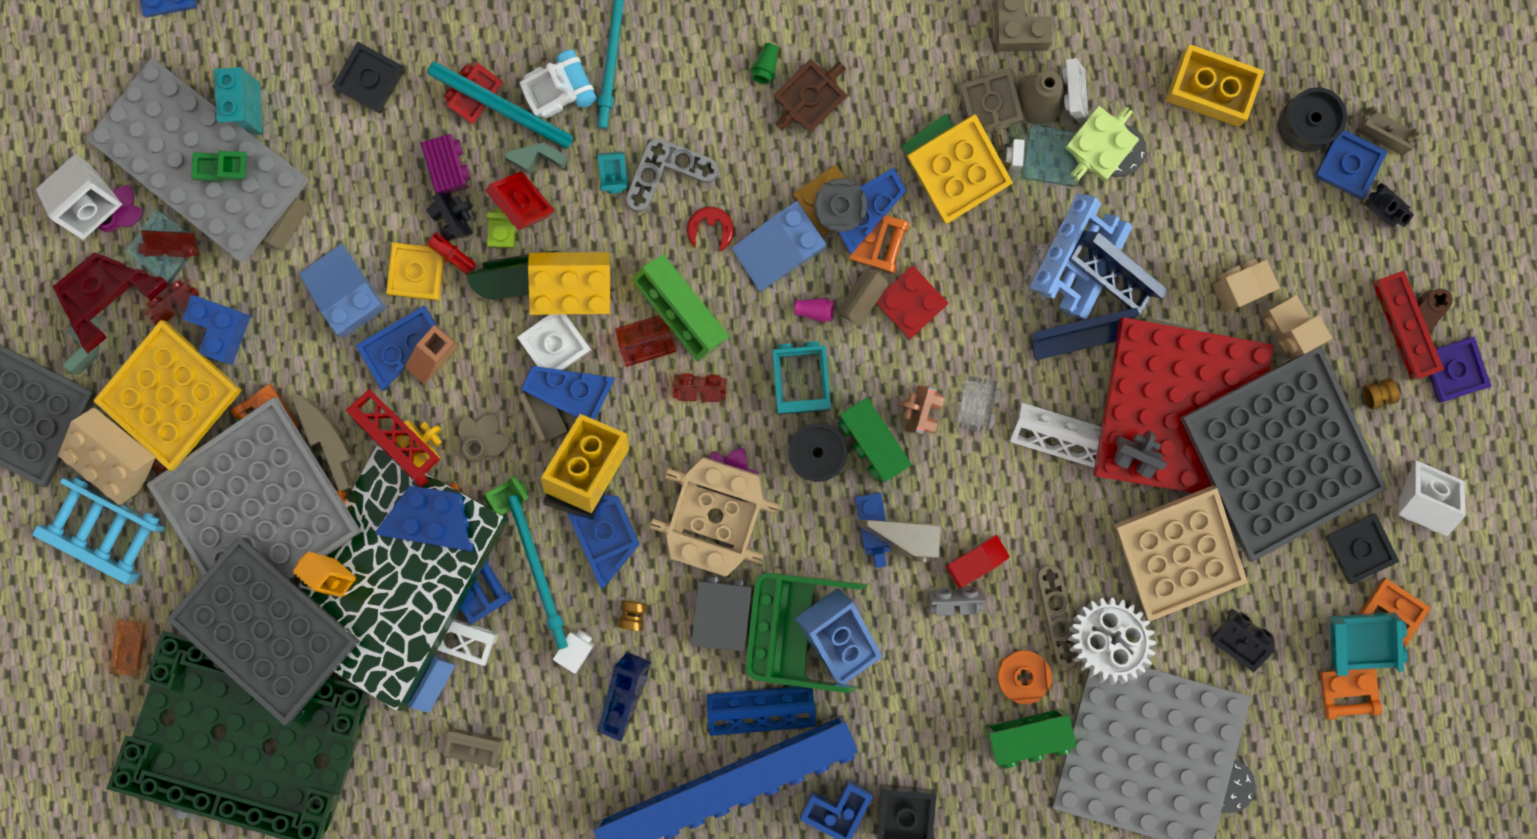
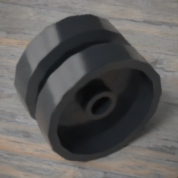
M1322 87L1309 88L1291 99L1281 110L1278 119L1279 133L1283 141L1292 149L1303 153L1315 152L1336 140L1344 131L1347 122L1346 107L1342 99L1332 90Z
M823 423L808 424L799 429L791 439L788 450L789 462L795 473L803 479L812 482L827 481L838 475L845 466L848 455L846 442L841 433L832 426ZM819 447V449L823 450L820 458L814 457V448Z

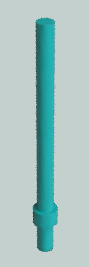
M624 0L613 1L602 93L598 96L597 107H599L597 128L608 129L610 109H613L614 97H612Z
M518 495L510 496L507 499L547 616L545 621L548 630H552L558 650L567 648L568 644L562 629L564 623L561 615L558 616Z

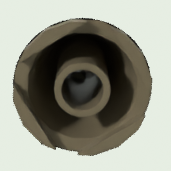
M1051 70L1034 72L1023 77L1017 84L1026 121L1032 124H1043L1053 121L1060 115L1065 106V90L1058 73Z

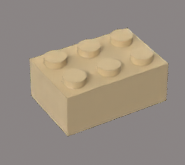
M95 407L71 421L58 454L66 464L70 465L119 506L142 490L156 458Z

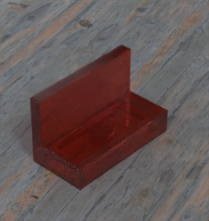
M660 315L615 328L619 348L626 367L677 352L669 326Z

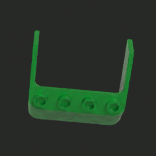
M764 573L756 579L754 586L746 658V672L748 676L756 681L841 693L856 691L855 685L812 680L806 676L808 640L795 618L813 605L814 589L817 585L863 590L867 589V584L777 573Z

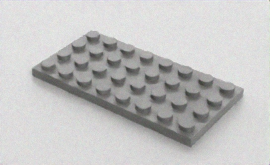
M152 57L87 137L90 143L243 264L309 182L308 178L236 123L217 122L216 107ZM193 152H247L246 179L237 181H193L191 179Z

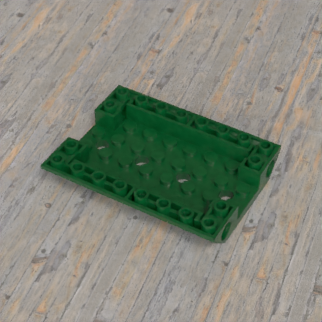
M162 631L144 683L151 684L133 735L125 736L106 789L280 839H323L332 822L365 721L369 693L354 684L329 677L291 723L284 726L189 639L181 635ZM172 710L175 713V720L172 724L165 725L162 716L166 711ZM222 724L226 727L227 733L223 739L217 740L213 735V731L217 725ZM269 739H275L278 743V749L270 755L266 753L264 745ZM321 753H325L329 757V764L324 769H319L315 763L317 756Z

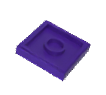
M1475 337L1436 348L1444 370L1431 374L1429 377L1438 403L1492 387Z

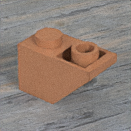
M434 325L415 346L405 368L425 385L460 345L441 328Z

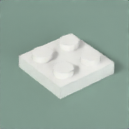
M1077 58L1067 59V68H1063L1064 84L1068 85V94L1064 96L1065 109L1070 112V116H1073L1078 123L1085 122L1088 119L1085 69Z
M550 314L517 337L539 367L565 370L592 351L566 314Z

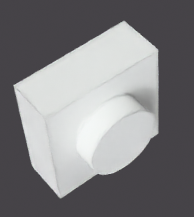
M1014 139L1010 147H1006L1005 163H1009V170L1020 171L1023 167L1025 140Z

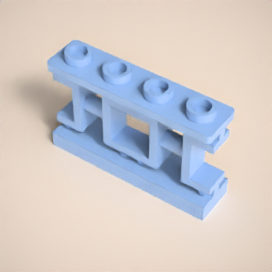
M1078 193L1030 288L1040 292L1042 296L1053 299L1059 291L1064 295L1059 306L1062 309L1061 311L1068 316L1086 320L1102 286L1069 260L1088 222L1090 225L1087 231H1099L1101 235L1121 250L1133 226L1127 221L1119 220L1118 216L1105 214L1103 220H1101L1096 214L1102 203L1095 196ZM1088 250L1082 261L1089 260ZM1104 261L1097 262L1098 274H1107L1106 263ZM1065 270L1066 273H1065V275H1064L1062 281H1060L1059 279H1060V277H1061L1063 271ZM1076 278L1077 280H1076V282H1075L1073 288L1071 289L1070 287H1071V285H1072L1074 279Z

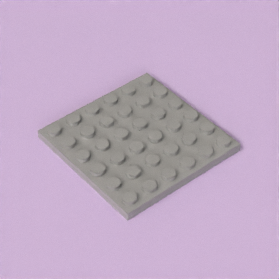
M278 397L271 398L188 455L175 471L166 470L147 483L151 493L203 576L238 536L243 537L291 580L297 576L293 574V570L297 566L298 560L304 554L310 551L327 556L361 533L358 525Z
M1114 658L1116 663L1122 664L1121 660ZM1144 667L1146 672L1140 676L1137 674V678L1132 682L1128 679L1125 684L1121 685L1119 680H1117L1114 685H1110L1108 678L1104 682L1099 683L1098 674L1090 678L1091 670L1088 669L1073 725L1077 747L1070 749L1071 753L1065 755L1052 808L1157 839H1214L1251 697Z

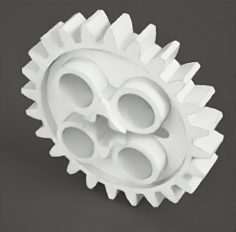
M1101 598L1097 601V604L1094 601L1090 602L1087 605L1088 608L1083 607L1079 611L1080 615H1076L1073 618L1076 624H1073L1069 630L1075 634L1071 635L1068 640L1074 642L1075 645L1070 648V651L1078 652L1079 655L1074 661H1083L1084 664L1081 667V671L1089 668L1091 670L1090 678L1098 674L1099 683L1104 682L1108 678L1110 685H1114L1117 680L1123 685L1128 679L1131 682L1135 680L1137 674L1140 676L1145 673L1144 667L1147 668L1152 664L1148 658L1153 657L1155 652L1149 648L1153 647L1156 642L1149 640V637L1154 634V631L1146 630L1145 628L1150 621L1142 622L1140 620L1143 612L1133 613L1135 605H1131L1127 609L1125 608V600H1121L1116 605L1114 598H1110L1107 604ZM1102 618L1110 622L1111 628L1104 625ZM1125 633L1133 637L1134 643L1127 640ZM1090 639L1098 643L1099 649L1092 647ZM1113 654L1120 657L1121 665L1115 662Z

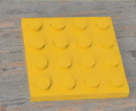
M160 320L93 401L145 449L152 453L169 471H175L242 389L204 355H201L169 323Z

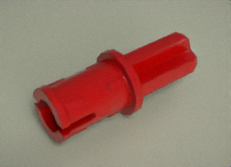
M437 232L426 243V246L444 258L445 263L449 261L464 274H467L469 270L475 269L476 263L458 250V245H452Z

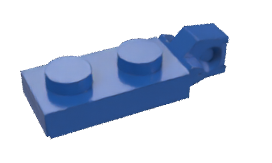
M881 493L855 497L858 519L886 521ZM860 527L866 555H873L875 568L885 567L884 553L890 552V546Z

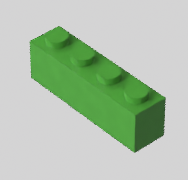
M664 254L643 266L632 278V282L697 362L715 351L729 337L724 328L718 323Z

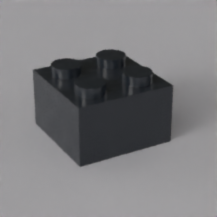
M881 784L875 838L932 839L937 797L934 789Z

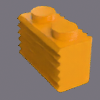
M310 551L298 560L297 566L293 570V574L301 578V581H304V584H307L312 591L336 597H343L356 580V577L335 558L322 556Z

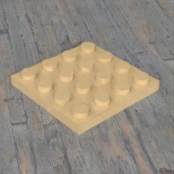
M1214 485L1114 524L1145 618L1148 621H1153L1248 583L1218 488Z

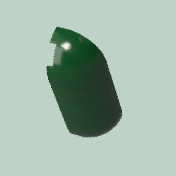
M529 254L482 263L483 268L475 272L474 270H469L466 276L470 287L481 297L492 300L528 295Z

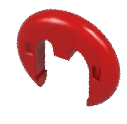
M716 207L699 209L690 217L687 224V236L690 243L696 248L698 227L703 219H707L708 226H715L716 221H720L723 231L719 252L730 244L733 238L734 226L731 218L725 211Z

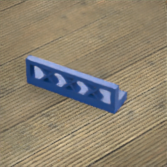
M798 686L707 694V716L710 736L816 727L813 688ZM810 713V718L799 719L795 717L798 714ZM771 716L782 717L780 720L772 721L769 719ZM745 718L755 719L753 723L743 722ZM726 720L729 723L715 726L714 721Z

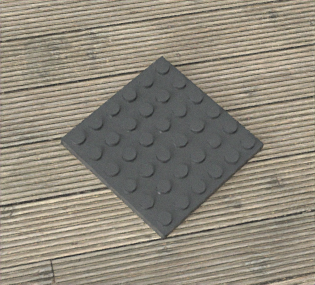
M1321 346L1304 355L1294 357L1180 417L1211 485L1218 488L1226 516L1247 560L1250 562L1265 556L1388 489Z

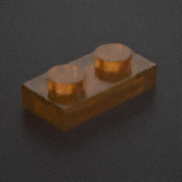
M116 620L109 674L135 677L140 675L147 622Z

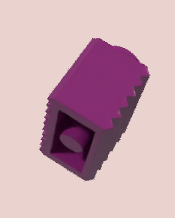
M451 134L421 142L436 194L444 195L469 188L468 180H471V174L467 164H462L460 156L464 155V151L459 139L455 140Z

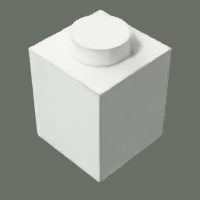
M578 630L577 633L571 631L566 638L568 647L559 650L553 660L576 674L595 646V644L590 642L592 637L581 630Z

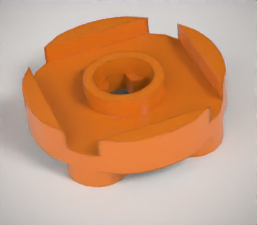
M1017 650L1002 659L997 671V681L999 688L1007 698L1018 704H1032L1038 702L1045 695L1046 691L1049 690L1052 674L1049 665L1040 655L1029 650ZM1021 670H1026V673L1031 674V679H1027V684H1022L1021 680H1017V675L1021 674Z

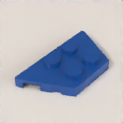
M409 486L376 530V535L473 552V543L469 542L467 532L469 525L464 514L463 497L458 493Z
M604 495L594 520L567 512L600 588L606 587L640 545L619 496Z

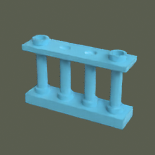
M78 476L62 478L60 483L71 488L53 523L37 526L32 535L124 584L136 583L140 573L133 570V563L150 531L162 532L165 526L159 524L160 519L152 514L145 512L142 515L123 504L119 506L106 495L88 487L90 482ZM82 494L94 500L76 536L73 535L71 538L63 533V526L79 496ZM105 506L117 512V515L100 547L94 550L87 546L88 542L86 539ZM128 518L141 526L123 560L117 562L110 558L111 553L109 552Z

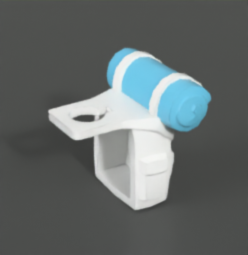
M574 50L563 51L555 58V64L548 63L545 69L543 67L536 68L534 71L526 74L524 80L520 82L525 98L535 116L549 118L562 111L563 106L575 102L579 108L591 106L597 100L594 88L590 84L581 61Z

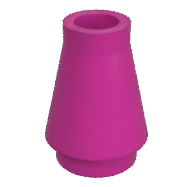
M828 297L807 300L797 299L795 315L824 324L826 321L832 322L834 301L828 300Z

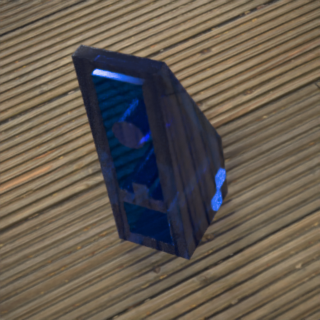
M626 652L616 663L597 732L620 742L623 740L644 688L651 661Z

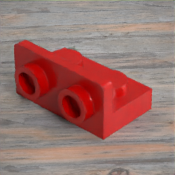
M478 62L467 63L459 73V75L494 94L503 83V81ZM449 87L443 96L446 99L443 105L453 110L470 124H474L486 107L452 87Z

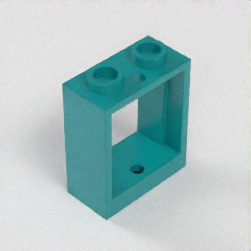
M819 341L805 342L804 347L793 348V344L777 345V349L772 350L778 415L831 410L826 345L820 346ZM819 355L823 399L783 402L780 358Z

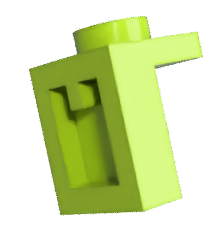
M500 208L494 209V213L487 212V247L515 249L516 227Z

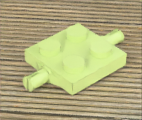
M1100 106L1092 112L1064 147L1079 163L1070 173L1071 178L1075 177L1073 180L1078 182L1086 171L1095 173L1103 181L1108 180L1139 141L1124 125L1133 114L1132 110L1124 106L1117 117L1111 116Z

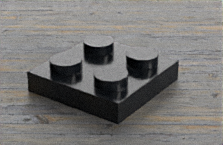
M357 41L332 87L380 114L405 68Z
M1372 513L1325 536L1348 584L1352 585L1400 562L1376 513Z

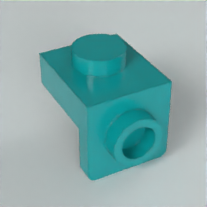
M625 152L598 153L601 181L600 191L616 194L622 192V189H627Z

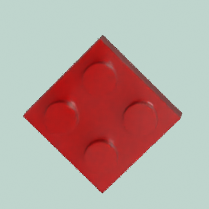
M522 171L491 183L485 190L492 198V201L519 231L549 218L555 211Z
M913 265L887 288L876 302V305L909 340L949 304Z

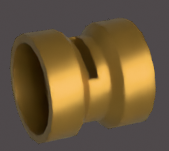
M1391 377L1381 380L1377 385L1370 383L1362 388L1366 405L1370 410L1381 408L1386 403L1391 405L1400 401L1398 386Z
M621 600L620 609L622 610V616L618 619L617 627L643 631L644 621L642 619L643 614L647 611L648 604Z

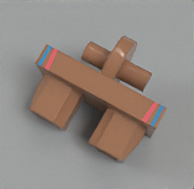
M918 385L916 394L910 392L907 402L899 401L898 406L905 408L903 418L908 419L905 431L917 434L935 433L938 423L937 420L928 417L930 408L940 410L945 400L944 396L935 392L936 388Z

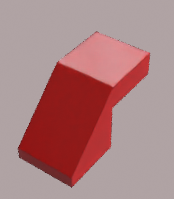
M994 535L975 549L960 555L945 567L958 589L995 569L1009 559L1010 556L999 537Z

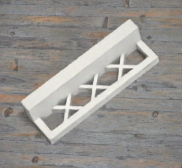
M1021 403L1010 442L1094 468L1101 427ZM1021 428L1033 431L1035 436L1026 438L1020 436L1019 432ZM1054 437L1059 440L1060 444L1052 446L1047 444L1044 439ZM1080 445L1086 451L1075 453L1071 451L1070 447Z
M454 618L447 633H456L461 645L450 648L442 640L437 650L485 666L499 633ZM463 636L470 638L471 640L465 642ZM475 640L485 643L486 646L482 658L472 655L467 644ZM463 647L465 652L459 651L457 649Z

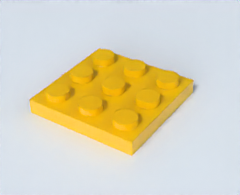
M972 114L906 155L944 224L951 222L1013 184L976 114Z

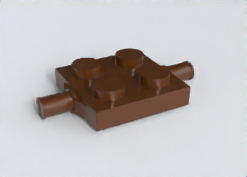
M810 59L773 95V98L785 111V114L775 122V125L781 131L794 121L811 134L847 99L848 95L838 86L835 80L846 70L844 65L841 66L842 63L840 61L829 71H826Z

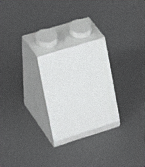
M76 154L36 189L49 218L82 240L123 205L95 169Z

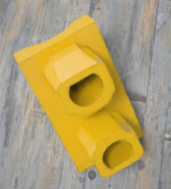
M405 421L404 423L440 458L428 442L431 440L435 447L442 443L437 436L442 430L439 425L431 429L427 422H424L420 425V428L425 433L422 435L412 421ZM408 435L397 436L396 442L401 448H406L410 445V437ZM414 453L413 463L419 468L430 457L426 453Z

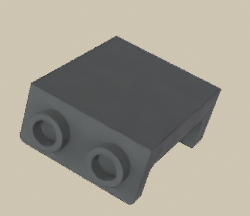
M705 576L704 581H698L691 646L744 652L752 586H747L746 580L731 579V584L720 583V577Z

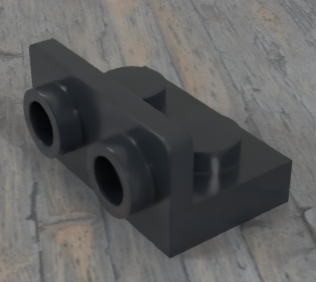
M1234 609L1228 612L1227 620L1211 636L1212 643L1253 673L1275 651L1273 635L1267 629L1254 625L1245 613H1238Z

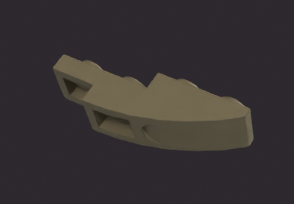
M292 395L294 403L291 404L296 418L301 420L303 426L301 428L302 437L306 443L309 442L310 446H322L320 454L324 463H328L332 473L329 474V478L333 487L338 488V491L341 492L353 489L354 484L346 463L355 460V457L343 433L334 421L314 402L303 395Z

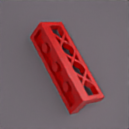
M1403 270L1372 282L1410 379H1421L1444 370L1405 271Z
M368 389L345 411L422 488L429 481L424 474L440 461V458ZM372 399L376 403L375 413H363L360 408ZM391 418L393 420L392 430L379 429L380 419ZM408 435L410 437V447L398 448L396 446L397 436ZM414 453H426L430 457L419 468L413 463Z

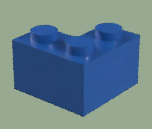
M191 295L182 320L207 328L199 349L201 355L233 365L251 315Z
M849 779L846 780L836 802L811 790L800 812V820L835 839H852L873 797L872 792Z

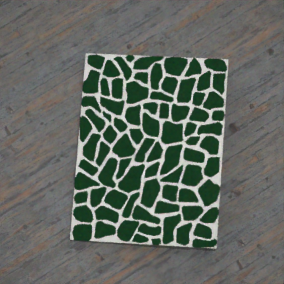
M376 446L345 503L361 533L327 555V557L335 558L356 577V580L343 597L312 591L307 584H304V581H301L298 587L360 640L334 672L394 710L404 711L509 519L434 476L425 473L424 475L429 481L422 488L462 495L465 506L464 514L469 525L467 532L469 542L473 543V552L376 535V530L409 486L419 487L379 446Z

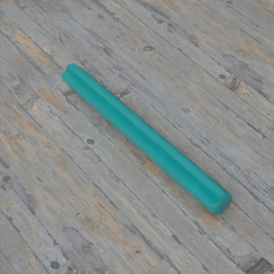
M433 61L427 70L429 76L563 148H569L572 143L573 136L437 62Z

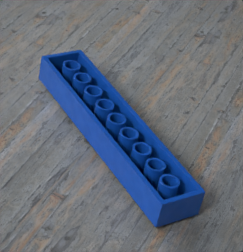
M840 716L598 821L593 831L597 839H658L661 837L670 839L680 833L679 829L689 826L690 829L696 828L705 823V818L712 815L715 818L724 816L730 812V807L737 804L740 807L747 806L755 801L754 797L764 793L765 797L778 792L781 785L788 782L790 786L798 784L805 780V775L812 772L815 775L821 774L829 770V765L837 761L840 764L847 763L855 758L854 754L858 753V750L844 716Z

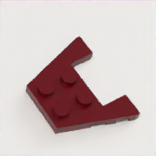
M94 252L52 287L71 322V326L82 348L89 354L107 338L90 320L131 286L135 287L151 301L169 286L166 280L159 276L148 275L146 271L138 268L136 270L129 268L122 262Z

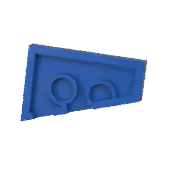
M894 168L860 187L866 195L867 210L865 217L852 230L838 232L850 254L857 249L858 245L870 234L878 222L906 192Z
M426 306L420 307L355 345L382 391H385L405 369V365L418 342L434 325L437 326Z
M531 366L520 390L575 418L582 414L595 420L615 378Z

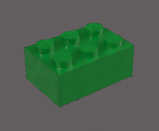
M867 397L839 415L840 422H838L837 426L845 437L851 436L855 442L852 446L854 452L859 459H866L870 465L866 469L874 481L880 480L881 483H885L912 465Z
M1062 709L983 727L990 758L997 766L1001 765L1003 769L1015 767L1018 765L1017 761L1028 759V762H1037L1043 760L1044 755L1054 753L1055 756L1071 753L1070 749L1077 747L1070 716Z

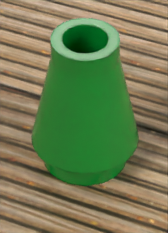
M765 43L750 68V77L755 82L767 85L775 78L777 54L779 51L776 45Z

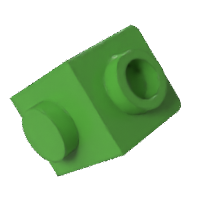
M513 476L507 482L487 492L482 497L490 509L504 515L511 511L507 498L518 495L522 505L528 499V491L525 484L520 480L518 481L516 476Z

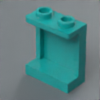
M241 67L215 69L214 84L217 122H233L251 135L262 134L260 83Z
M1396 612L1329 616L1331 665L1337 676H1347L1348 670L1393 667L1398 672L1404 671V663L1408 662L1407 649L1403 647V637L1407 636V627L1405 621H1402Z

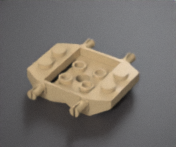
M706 457L699 460L688 472L682 473L669 468L665 479L681 483L680 485L683 486L672 521L666 523L653 518L650 529L667 535L670 558L725 577L743 560L761 565L764 554L749 550L748 543L759 510L777 515L781 504L765 500L766 497H764L760 476ZM697 485H701V486H704V487H707V488H710V489H713V490H716V491H719V492H722V493H718V492H715V491H712V490H709V489H706V488H703V487H700V486H697ZM725 494H729V495H732V496H735V497H738V498L747 500L748 502L743 501V500H740V499H737V498H734V497H731V496H728V495H725ZM713 508L720 509L723 513V519L719 522L712 521L708 515L709 511ZM683 529L734 545L733 549L682 533Z

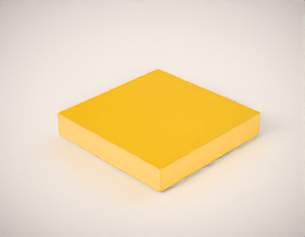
M392 242L386 295L440 301L444 258L428 246Z

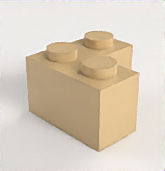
M1257 259L1241 265L1243 270H1241L1240 266H1237L1218 276L1219 281L1212 284L1225 313L1280 289L1267 260L1258 263Z
M1297 295L1262 313L1265 318L1263 319L1265 328L1270 333L1273 332L1278 340L1276 346L1283 356H1287L1288 359L1304 355L1333 339L1321 317L1317 315L1310 318Z

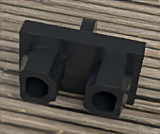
M1381 182L1377 186V191L1370 193L1369 199L1364 203L1369 210L1393 229L1397 224L1405 227L1414 216L1409 210L1411 207Z
M437 193L432 197L434 202L427 208V212L434 221H439L444 217L447 225L440 229V234L445 240L453 241L458 238L469 237L473 234L468 224V221L472 219L468 213L473 207L471 201L462 203L459 196L453 198L450 193L444 195Z

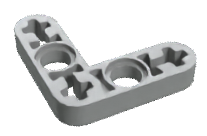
M653 139L645 149L627 194V203L631 210L635 212L646 211L652 202L665 168L703 183H711L718 177V165L711 158L663 139ZM659 145L662 146V150L665 152L664 155H659L656 161L657 164H661L660 168L652 163H646L647 159L651 162L653 161L654 152L651 150L652 148L657 149ZM681 154L687 155L690 158V164L686 168H679L675 164L677 156ZM695 159H699L697 162L698 166L706 167L707 164H710L711 170L714 173L703 177V172L700 169L695 168V173L690 171L694 167ZM646 169H652L656 173L655 180L650 183L644 182L641 179V174ZM639 183L644 188H651L650 192L645 190L643 193V199L646 202L635 206V201L632 197H638L641 191L640 187H636Z

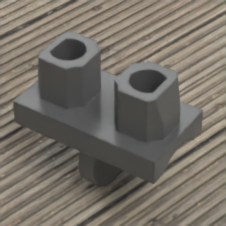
M1148 430L1143 436L1136 433L1133 441L1118 435L1115 441L1118 449L1114 456V461L1117 465L1129 468L1133 459L1136 458L1140 460L1136 468L1137 473L1149 479L1158 468L1164 470L1167 462L1162 460V454L1156 452L1160 449L1161 444L1155 442L1156 435L1154 432Z

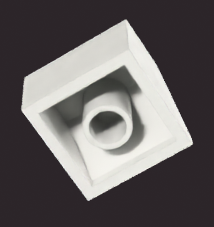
M1416 460L1399 497L1398 515L1408 521L1425 526L1431 531L1448 536L1465 517V481Z

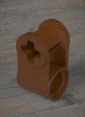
M1439 288L1426 291L1417 301L1429 333L1434 330L1438 321L1453 303L1452 295L1446 289ZM1435 296L1439 297L1437 299V303L1439 304L1438 306L1434 305L1436 300L1433 297Z

